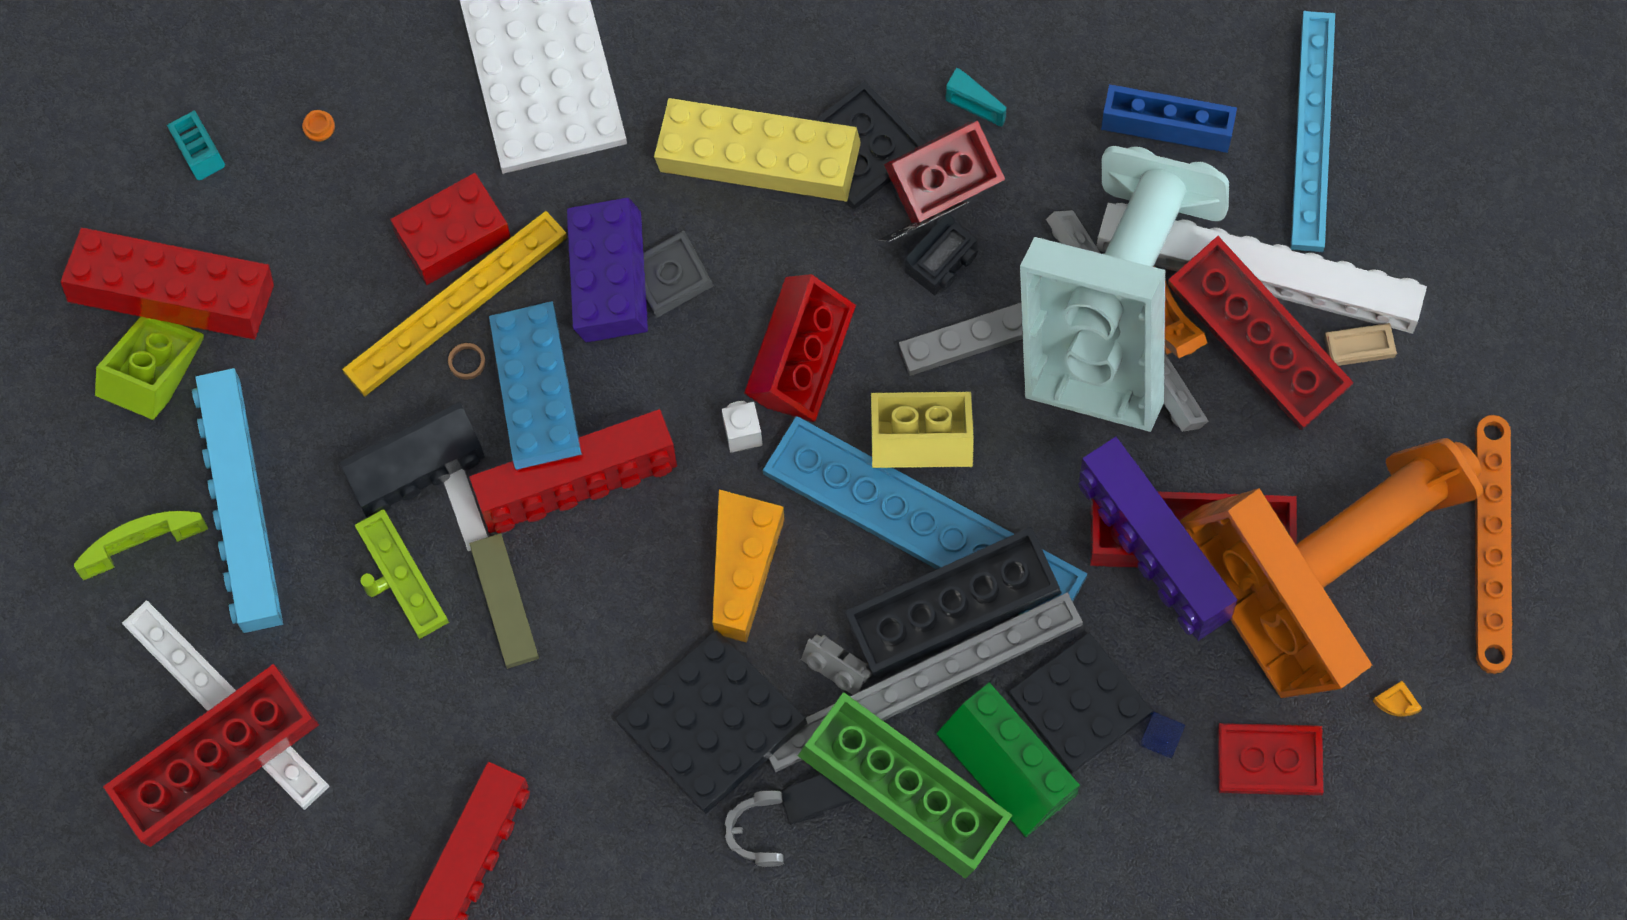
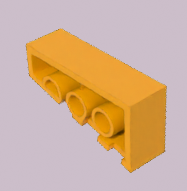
M719 489L713 628L714 631L717 630L724 637L747 643L785 520L784 507Z

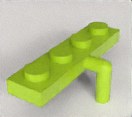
M383 509L355 524L356 530L383 577L376 581L371 574H364L361 577L360 581L366 594L374 597L390 588L419 639L448 624L449 621L385 510Z

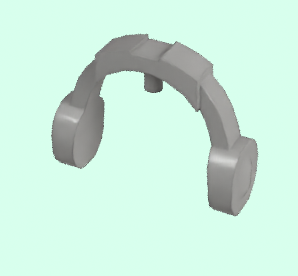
M772 790L754 793V798L741 802L733 810H729L727 814L725 838L728 846L739 856L755 861L757 866L774 867L784 865V855L781 853H753L742 849L737 844L734 834L743 833V828L734 827L735 823L743 811L751 807L782 803V792Z

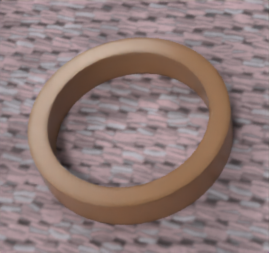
M462 343L450 352L448 365L456 377L469 380L482 373L485 367V356L477 345ZM463 349L475 350L481 356L480 366L476 371L469 374L456 371L452 364L456 353Z

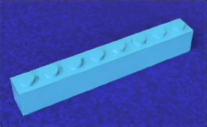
M235 368L195 376L197 388L192 389L196 408H201L202 418L197 419L201 438H206L207 449H203L202 453L206 469L211 468L213 479L208 480V488L211 499L217 500L218 510L213 511V518L216 529H222L223 541L218 542L222 561L227 560L229 572H225L223 575L227 592H232L234 603L229 604L232 623H238L243 633L283 625L240 378Z

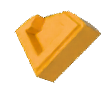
M1403 681L1373 699L1378 708L1394 716H1411L1417 714L1422 709Z

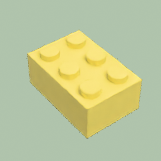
M971 392L871 393L872 468L973 467L974 437Z

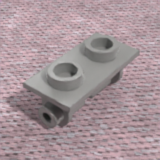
M816 634L812 640L809 639L807 641L801 660L808 664L812 670L820 672L833 681L842 690H846L852 695L858 693L863 682L866 683L872 675V671L868 669L869 665L851 653L844 660H841L838 657L843 653L844 649L828 639L827 636L823 635L821 637Z

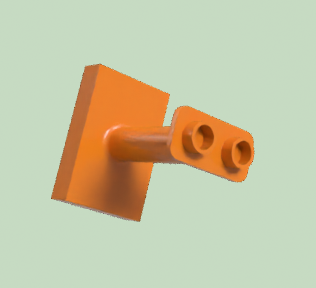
M1442 438L1393 453L1386 458V466L1391 474L1389 478L1296 545L1260 488L1201 505L1180 520L1182 526L1238 599L1230 620L1280 698L1342 689L1373 666L1325 592L1324 587L1425 513L1474 501L1481 496L1483 488L1477 478L1481 474V466L1476 455L1469 447L1463 443H1454L1448 438Z

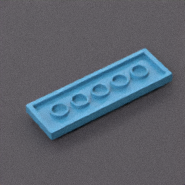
M553 301L489 316L515 469L518 470L581 455Z

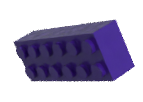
M1114 437L1083 457L1079 477L1080 482L1078 483L1080 490L1088 500L1093 498L1100 507L1098 513L1108 527L1114 526L1119 533L1118 540L1123 549L1128 554L1133 552L1139 560L1138 568L1148 581L1153 579L1159 588L1157 592L1162 602L1168 608L1172 606L1180 616L1178 617V622L1185 633L1188 635L1193 634L1197 641L1229 621L1232 618L1238 599L1119 439Z

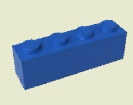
M1109 84L1101 130L1228 153L1237 107Z

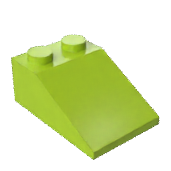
M140 317L96 367L95 396L154 420L172 398L200 347L204 334L183 325Z

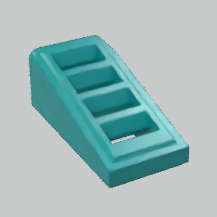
M956 68L946 85L945 100L998 126H1003L1007 107L964 71Z
M195 110L167 125L197 180H202L225 167L223 159ZM193 126H197V128L189 131L188 133L182 136L179 135L180 133L192 128Z

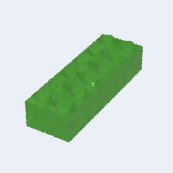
M844 692L797 755L965 879L976 869L1012 817L1001 806Z

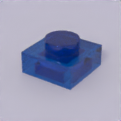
M1153 712L1140 746L1172 759L1185 724Z

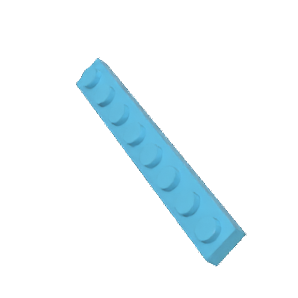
M1303 11L1291 250L1323 252L1325 248L1335 13Z

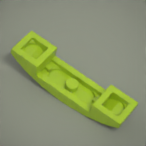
M169 511L140 517L113 529L99 538L74 563V567L80 577L86 580L115 568L110 557L114 554L170 531L176 541L179 542L208 530V526L200 513L191 511Z

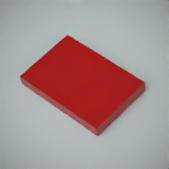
M1219 723V793L1323 795L1322 726Z

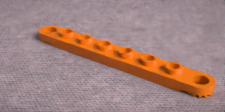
M1489 415L1479 422L1475 433V455L1481 466V474L1477 478L1483 488V494L1475 499L1476 660L1478 666L1483 671L1496 674L1504 671L1512 660L1511 430L1505 419L1500 416ZM1488 425L1497 426L1498 429L1500 428V432H1502V437L1498 440H1491L1486 437L1484 428L1488 427ZM1498 648L1503 655V661L1499 664L1490 663L1485 657L1486 649Z

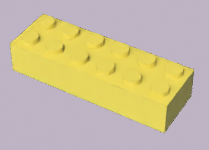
M668 98L654 158L660 172L847 202L861 142L857 127Z

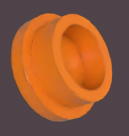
M314 110L306 115L302 128L304 134L310 140L324 141L333 134L335 123L329 113L322 110Z

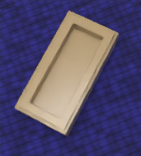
M1390 323L1326 332L1324 335L1327 353L1338 366L1394 358L1397 354Z

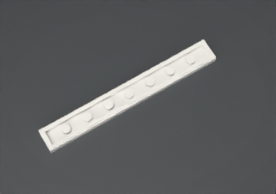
M147 600L122 622L126 629L207 711L236 691ZM291 746L262 766L304 810L330 787Z

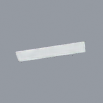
M461 469L451 474L444 484L467 550L471 551L469 543L487 538L488 536L465 471Z

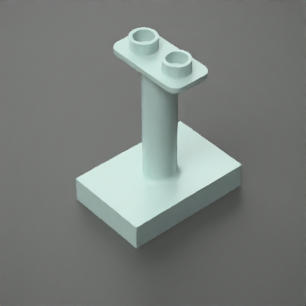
M1110 146L1105 149L1102 156V186L1110 195L1130 201L1105 254L1034 237L1020 265L1025 398L1151 432L1164 404L1165 270L1153 266L1178 213L1211 221H1220L1225 218L1229 207V181L1223 173L1204 162L1188 164L1156 156L1151 151L1142 147L1123 148Z

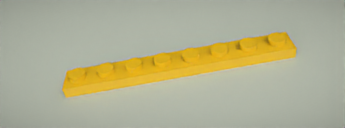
M547 211L543 212L342 369L344 374L365 397L568 238L567 233Z

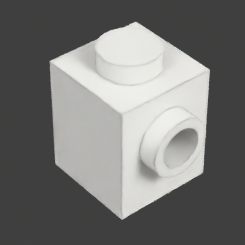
M737 401L722 409L723 424L730 453L762 446L761 429L754 402Z

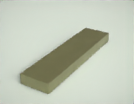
M502 534L469 543L507 669L539 659Z

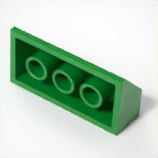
M990 682L965 701L936 733V736L989 797L1012 815L1010 821L1025 838L1078 794L1080 784Z

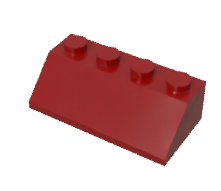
M812 274L786 277L744 394L767 409L815 422L856 305Z

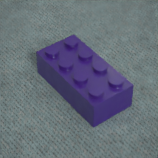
M629 197L567 208L573 329L585 342L648 332L641 211Z

